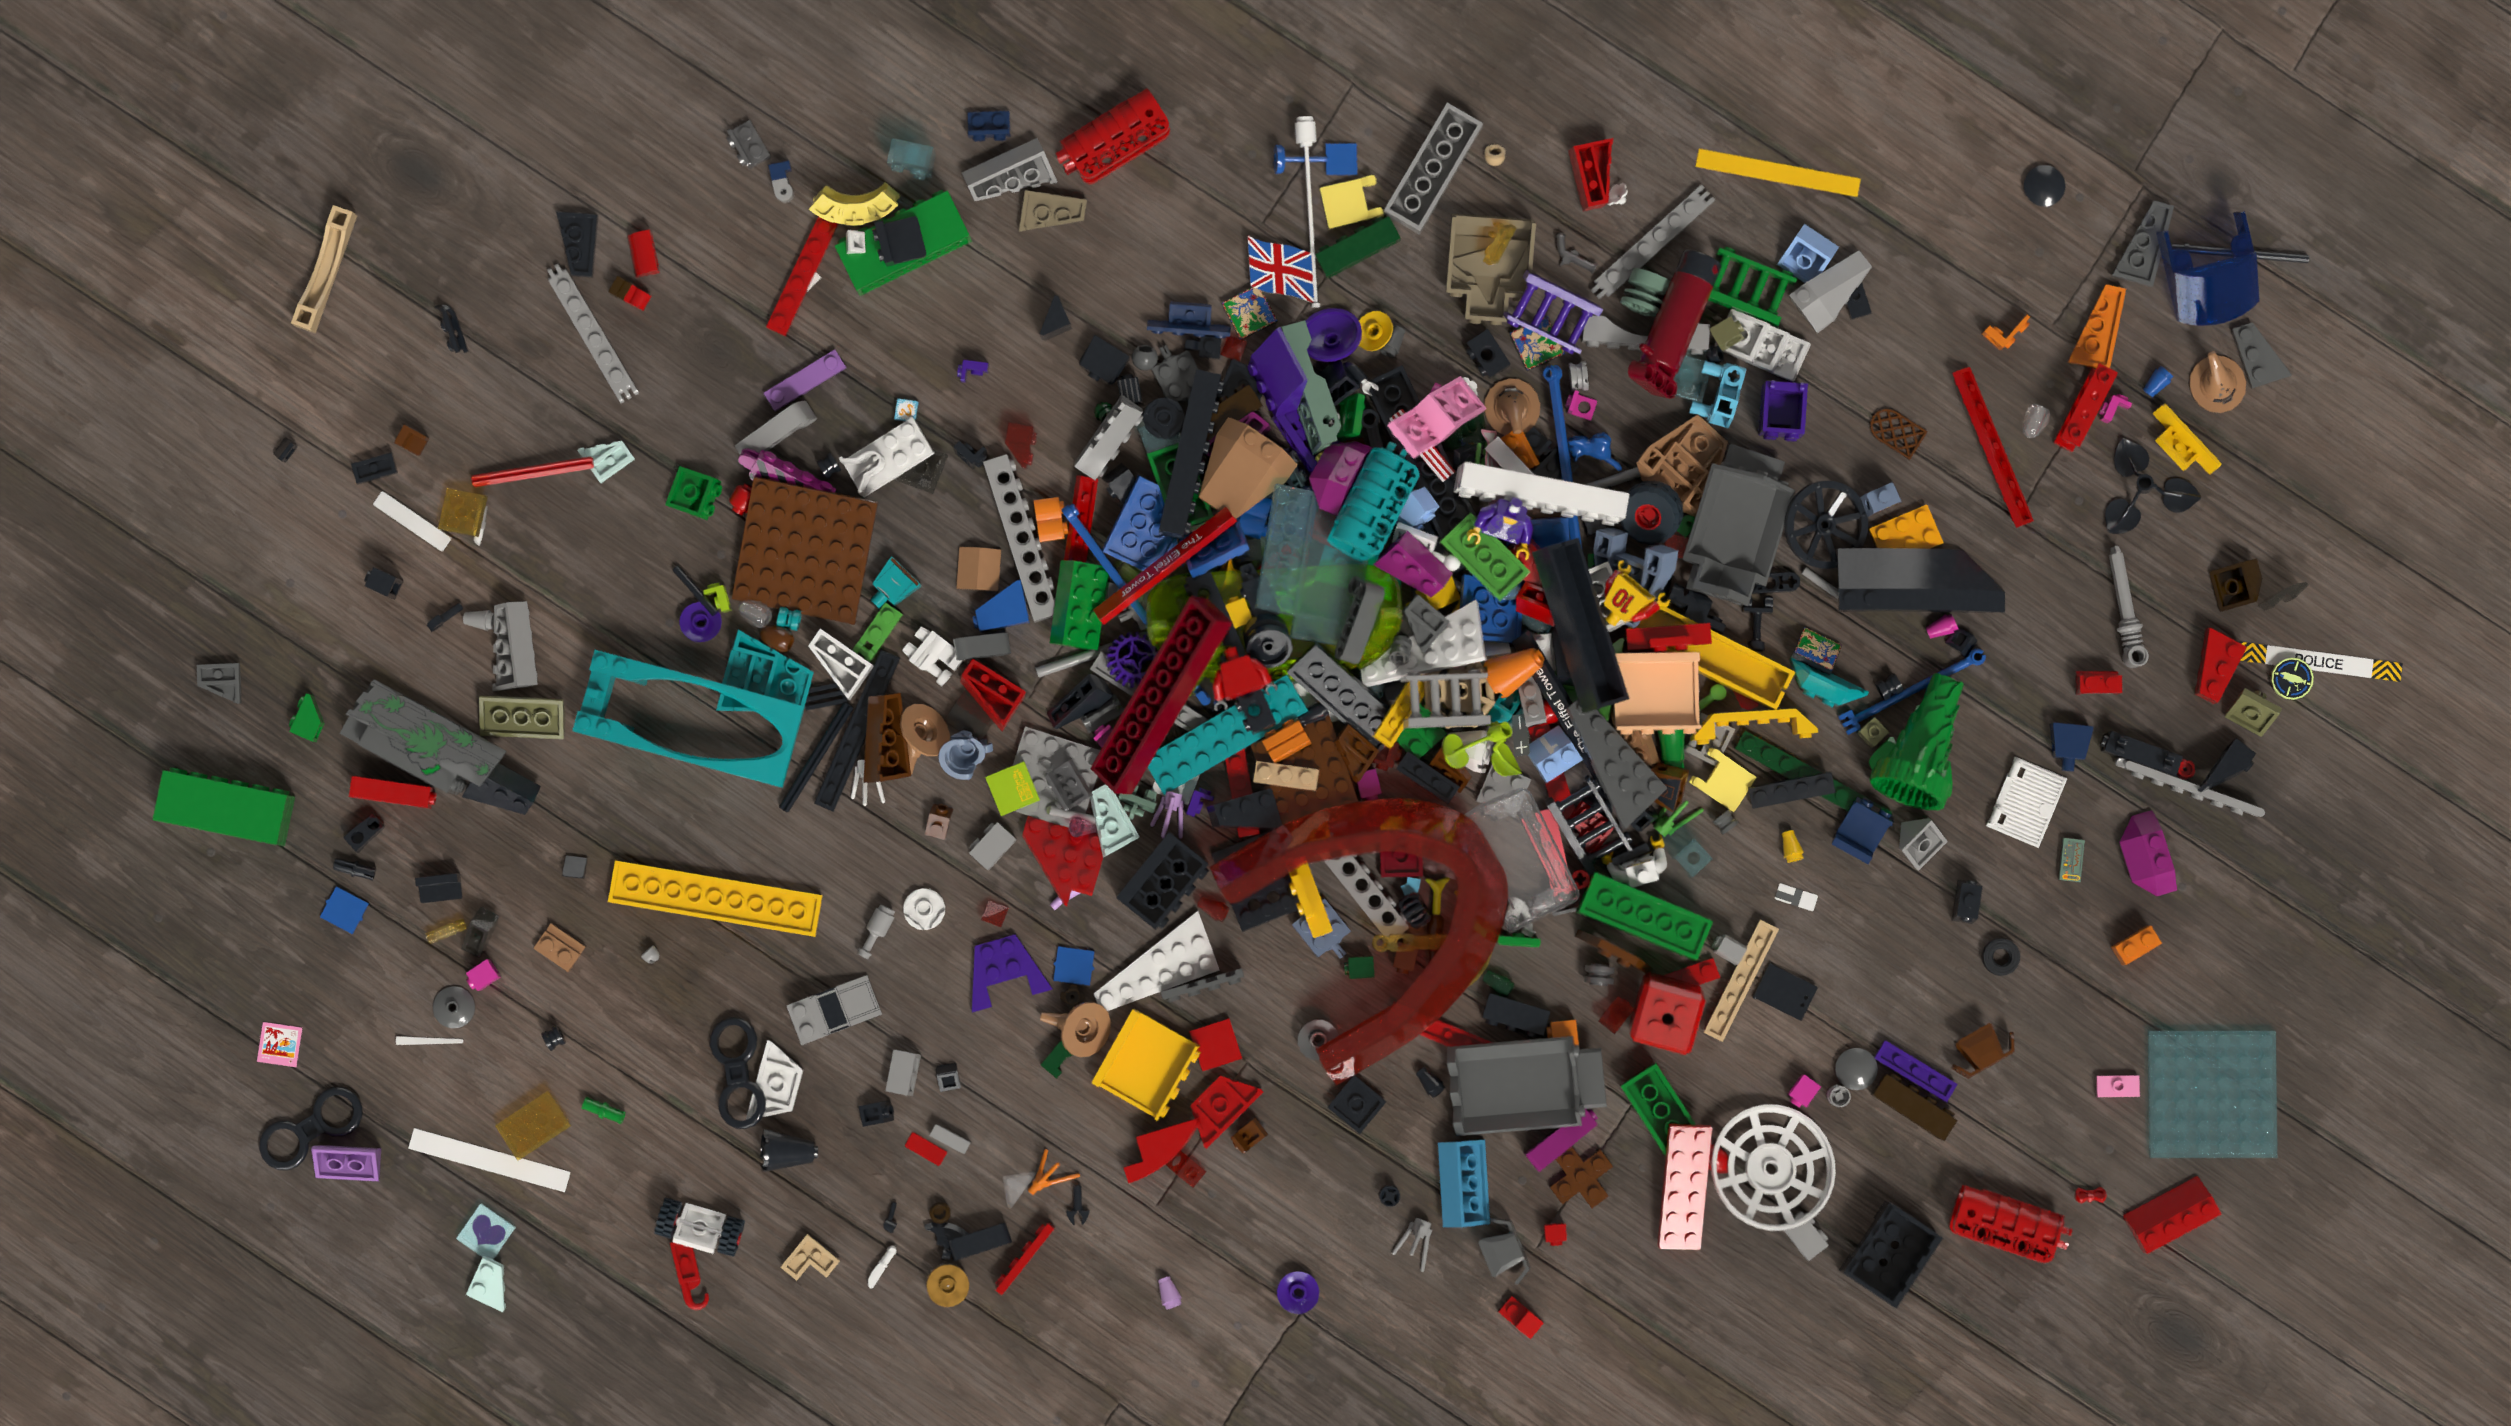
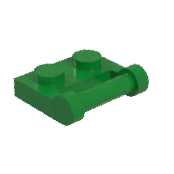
M1360 393L1353 394L1339 403L1341 428L1336 436L1337 441L1344 442L1348 438L1360 435L1362 415L1365 408V395Z

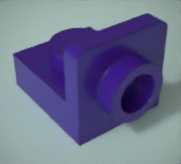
M963 360V364L958 366L957 377H961L960 381L966 383L967 371H971V375L983 376V373H988L989 364Z
M1199 788V791L1194 790L1186 815L1194 817L1195 813L1200 814L1204 803L1200 801V798L1213 801L1214 797L1210 796L1211 791Z

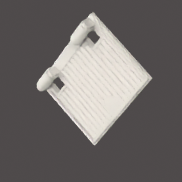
M2014 757L2010 772L2006 776L1986 826L2039 848L2067 778ZM2020 767L2025 769L2022 778L2017 777ZM2001 813L2006 815L2003 824L1998 823Z

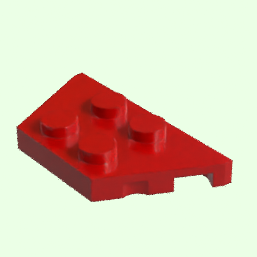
M1220 1075L1190 1105L1195 1119H1200L1198 1130L1204 1147L1207 1149L1264 1091Z

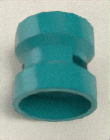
M780 607L777 626L790 627L791 630L798 631L802 611H790L786 607Z

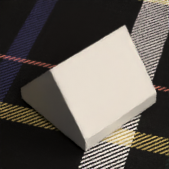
M847 230V254L865 253V232Z

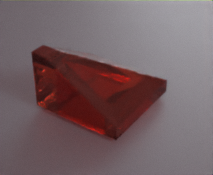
M1227 337L1221 355L1240 362L1248 343L1239 338Z
M989 901L981 920L1002 927L1009 908Z

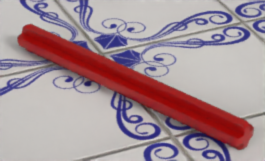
M584 457L476 474L471 476V482L474 487L593 469L594 460L592 457Z

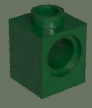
M1374 957L1348 958V962H1344L1345 975H1349V979L1375 978Z

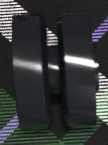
M1261 614L1250 619L1244 626L1242 632L1246 653L1250 659L1255 658L1266 668H1273L1283 664L1290 657L1292 643L1287 624L1281 617L1275 614Z

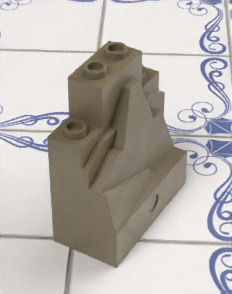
M1451 213L1446 292L1450 293L1452 297H1462L1463 294H1466L1465 319H1469V323L1481 324V320L1490 321L1491 325H1502V322H1507L1503 314L1505 311L1508 312L1509 297H1513L1512 301H1520L1527 287V281L1522 277L1526 270L1532 272L1536 222L1534 219Z

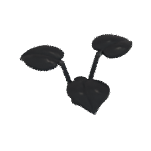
M2123 438L2116 448L2114 465L2117 472L2123 477H2129L2133 474L2138 477L2136 481L2137 492L2130 505L2124 499H2116L2109 503L2105 511L2107 531L2112 534H2123L2133 530L2139 524L2141 512L2133 506L2141 493L2147 494L2152 489H2155L2160 494L2165 495L2163 498L2164 506L2174 513L2187 511L2200 501L2201 495L2191 483L2184 479L2173 478L2165 483V491H2163L2157 484H2154L2153 478L2150 475L2138 473L2148 467L2149 454L2141 445Z

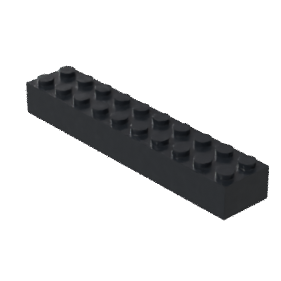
M1403 365L1370 380L1369 382L1378 386V391L1371 386L1369 391L1372 396L1368 395L1390 441L1396 444L1394 449L1398 456L1405 447L1393 435L1387 425L1391 422L1390 418L1399 410L1403 409L1407 413L1420 403ZM1441 443L1434 446L1452 467ZM1407 453L1404 459L1415 465L1419 470V477L1414 490L1425 487L1440 506L1434 512V518L1430 520L1439 541L1444 539L1469 513H1472L1477 518L1468 498L1460 497L1459 493L1454 492L1455 472L1442 482L1420 455L1413 458L1411 454ZM1411 470L1406 471L1409 477H1413ZM1442 545L1446 555H1450L1451 553ZM1460 563V567L1455 570V573L1457 574L1466 568Z

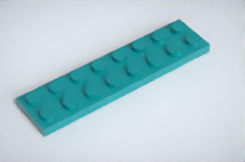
M1288 674L1274 682L1278 688L1277 691L1273 686H1270L1268 688L1270 695H1267L1262 689L1276 721V726L1252 735L1251 731L1247 732L1242 720L1245 719L1243 712L1238 713L1234 705L1158 749L1148 769L1162 793L1165 795L1166 791L1174 790L1263 738L1267 732L1273 729L1276 730L1282 727L1285 722L1291 719L1294 720L1309 711ZM1250 706L1248 713L1256 716L1260 713V709L1257 706Z

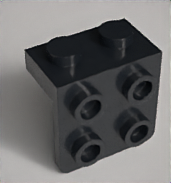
M913 216L885 224L883 220L875 222L876 228L872 229L875 241L880 243L881 249H877L880 262L884 261L886 267L926 256L927 253L917 217Z

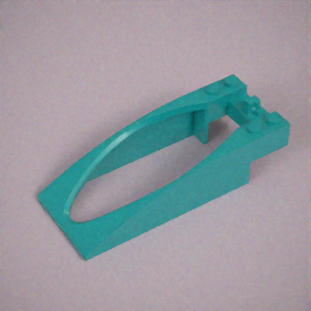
M594 650L589 668L591 671L581 710L576 715L573 732L783 788L805 709L804 706ZM615 679L634 682L642 686L647 685L648 680L682 681L723 693L748 706L771 722L782 736V746L773 754L743 759L698 757L659 746L636 734L633 726L605 718Z

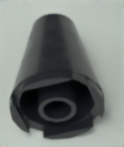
M763 1129L764 1134L761 1136L760 1157L764 1159V1163H760L762 1172L813 1163L814 1158H818V1146H814V1141Z

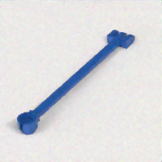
M1974 649L1967 658L1938 673L1950 676L1970 665L1979 666L1985 661L1986 655H1982L1981 659L1977 661L1974 659L1975 653L1982 654L1984 651ZM1932 676L1856 715L1850 710L1838 716L1839 720H1843L1846 717L1849 719V721L1842 724L1843 727L1850 724L1853 726V728L1846 731L1847 735L1861 729L1859 722L1927 688Z

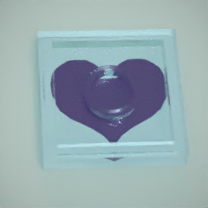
M480 1204L456 1239L480 1256H486L494 1260L516 1227L483 1204Z

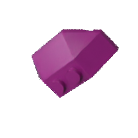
M1357 441L1331 444L1326 447L1309 477L1319 509L1336 516L1338 515L1372 447Z
M2150 810L2131 816L2119 841L2131 882L2156 897L2177 891L2174 865L2163 830L2154 812Z

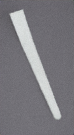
M396 1036V1045L463 1043V1039Z

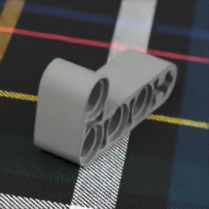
M806 401L796 402L736 444L735 448L739 455H741L742 450L745 448H751V450L758 453L761 450L768 451L796 430L812 424L817 420V417Z

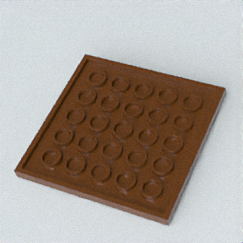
M755 476L732 599L776 609L786 607L790 611L800 610L802 611L801 614L855 625L878 502Z

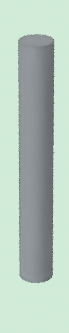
M1806 567L1802 575L1838 600L1837 588Z
M1052 806L1047 808V814L1096 824L1094 815L1071 810L1065 811L1064 809Z

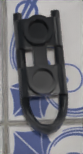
M436 305L435 309L440 310L443 315L440 322L441 328L444 332H448L450 336L447 341L448 349L451 352L455 351V353L461 352L460 350H463L464 353L469 352L454 310L447 305ZM455 330L457 331L458 338H456L455 336Z

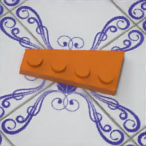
M2104 285L2067 363L2097 368L2098 364L2101 363L2110 368L2126 293L2125 288Z

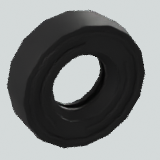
M2005 938L1994 939L1984 947L1982 962L1990 973L1997 976H2006L2013 973L2018 967L2020 952L2012 941ZM1998 949H2004L2009 954V960L2004 965H1998L1994 962L1993 955Z

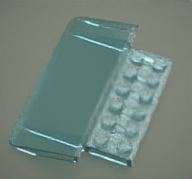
M1275 484L1255 608L1292 615L1290 638L1337 646L1354 596L1348 592L1349 582L1353 576L1365 579L1368 560L1359 562L1328 543L1327 538L1337 516L1319 509L1313 491Z

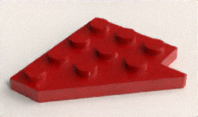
M1028 816L1022 837L1063 905H1068L1072 891L1092 896L1103 861L1098 834L1083 829L1076 830Z

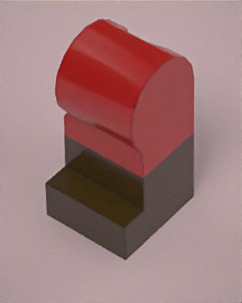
M619 276L616 277L608 291L610 295L644 311L652 297Z

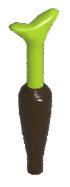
M1444 877L1437 881L1431 878L1425 879L1433 890L1431 921L1427 923L1429 965H1437L1444 928V919L1440 915L1441 893L1446 883L1450 880L1449 877Z

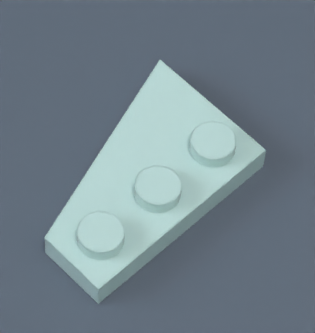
M1106 784L1092 791L1093 796L1090 797L1103 858L1139 838L1136 829L1125 810H1123L1116 794Z

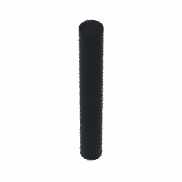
M679 565L672 570L712 616L719 612Z

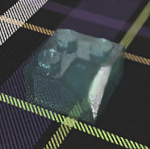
M892 138L887 164L893 171L903 172V170H908L913 175V178L925 180V177L931 178L936 153L931 146Z

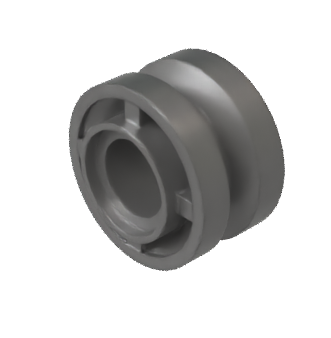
M1591 963V965H1585V971L1589 975L1584 977V982H1589V985L1601 986L1613 984L1614 979L1610 977V974L1614 973L1615 968L1604 964Z

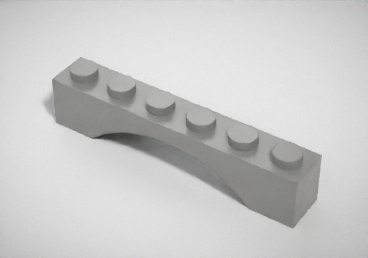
M1604 316L1589 317L1582 331V343H1586L1588 347H1599V344H1606L1607 348L1611 349L1628 346L1629 350H1640L1639 345L1641 343L1645 344L1648 337L1627 332ZM1698 324L1687 350L1691 351L1690 354L1703 355V352L1708 351L1710 324Z

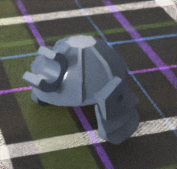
M963 730L952 735L951 740L941 747L939 751L940 765L948 775L960 780H969L973 776L976 765L985 758V753L993 751V745L991 742L987 744V739L978 741L977 737L972 736V732Z

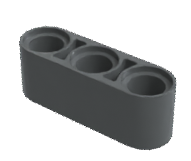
M1008 633L953 639L956 660L1011 654Z

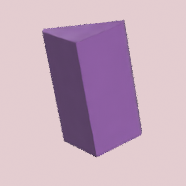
M312 1146L316 1178L379 1181L381 1148Z

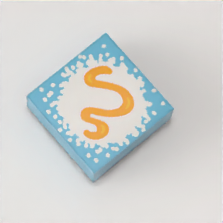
M898 398L894 419L907 421L913 417L916 420L919 402Z

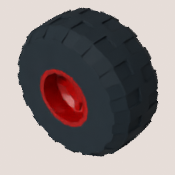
M1647 480L1634 485L1627 492L1629 493L1626 517L1621 521V525L1631 538L1642 544L1655 545L1665 542L1677 532L1683 519V504L1679 495L1671 486L1660 481Z

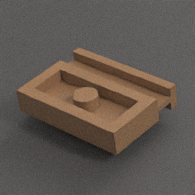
M550 923L533 949L567 972H570L586 946Z

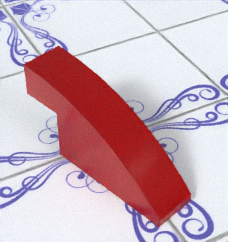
M1196 1118L1136 1137L1143 1161L1124 1167L1128 1184L1158 1171L1178 1155L1190 1141L1200 1123V1119Z

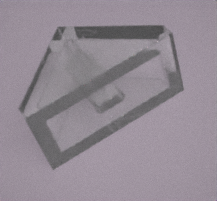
M1034 1171L1003 1176L1007 1206L1010 1209L1036 1175Z

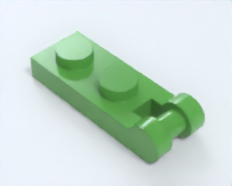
M885 603L852 651L856 654L860 653L870 663L903 614ZM867 641L874 645L871 650L864 647Z

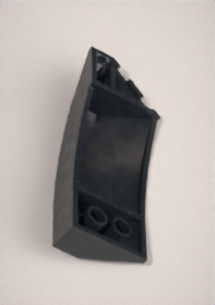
M1919 548L1837 549L1838 612L2005 613V591L1963 550Z

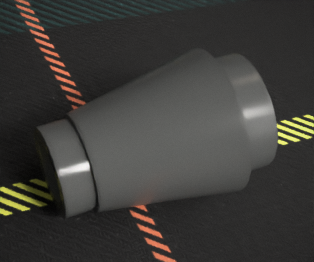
M1395 325L1390 340L1379 351L1390 358L1398 355L1405 330Z

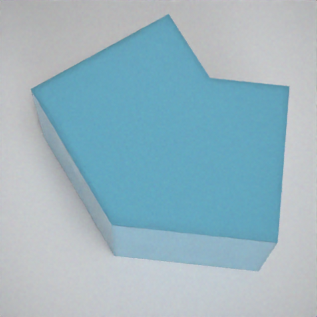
M1407 877L1406 884L1400 886L1404 895L1406 896L1412 892L1418 893L1421 879Z

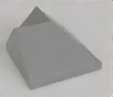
M1929 818L1901 822L1899 848L1914 868L1919 871L1948 842Z

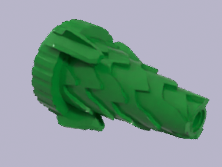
M1939 673L1932 675L1921 704L1917 705L1915 712L1909 717L1905 729L1900 732L1897 741L1893 737H1888L1870 758L1869 765L1872 773L1869 779L1875 790L1894 801L1918 809L1938 811L1945 807L1947 798L1951 797L1952 794L1951 762L1947 760L1953 745L1950 742L1954 733L1953 724L1960 705L1957 703L1964 687L1963 682L1956 681Z

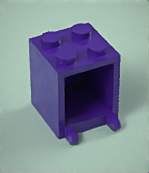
M1774 380L1764 382L1761 388L1758 436H1763L1764 440H1776L1778 437H1784V441L1796 442L1797 439H1800L1805 434L1808 384L1803 382H1776ZM1770 424L1790 425V429L1770 427Z

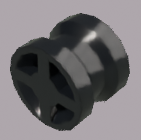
M831 453L827 454L825 459L816 461L827 479L831 477L832 473L841 471L840 466Z
M557 1025L553 1026L550 1031L541 1033L550 1051H553L557 1045H564L566 1043Z
M1392 1185L1383 1187L1379 1193L1381 1203L1387 1207L1397 1205L1400 1201L1399 1190Z

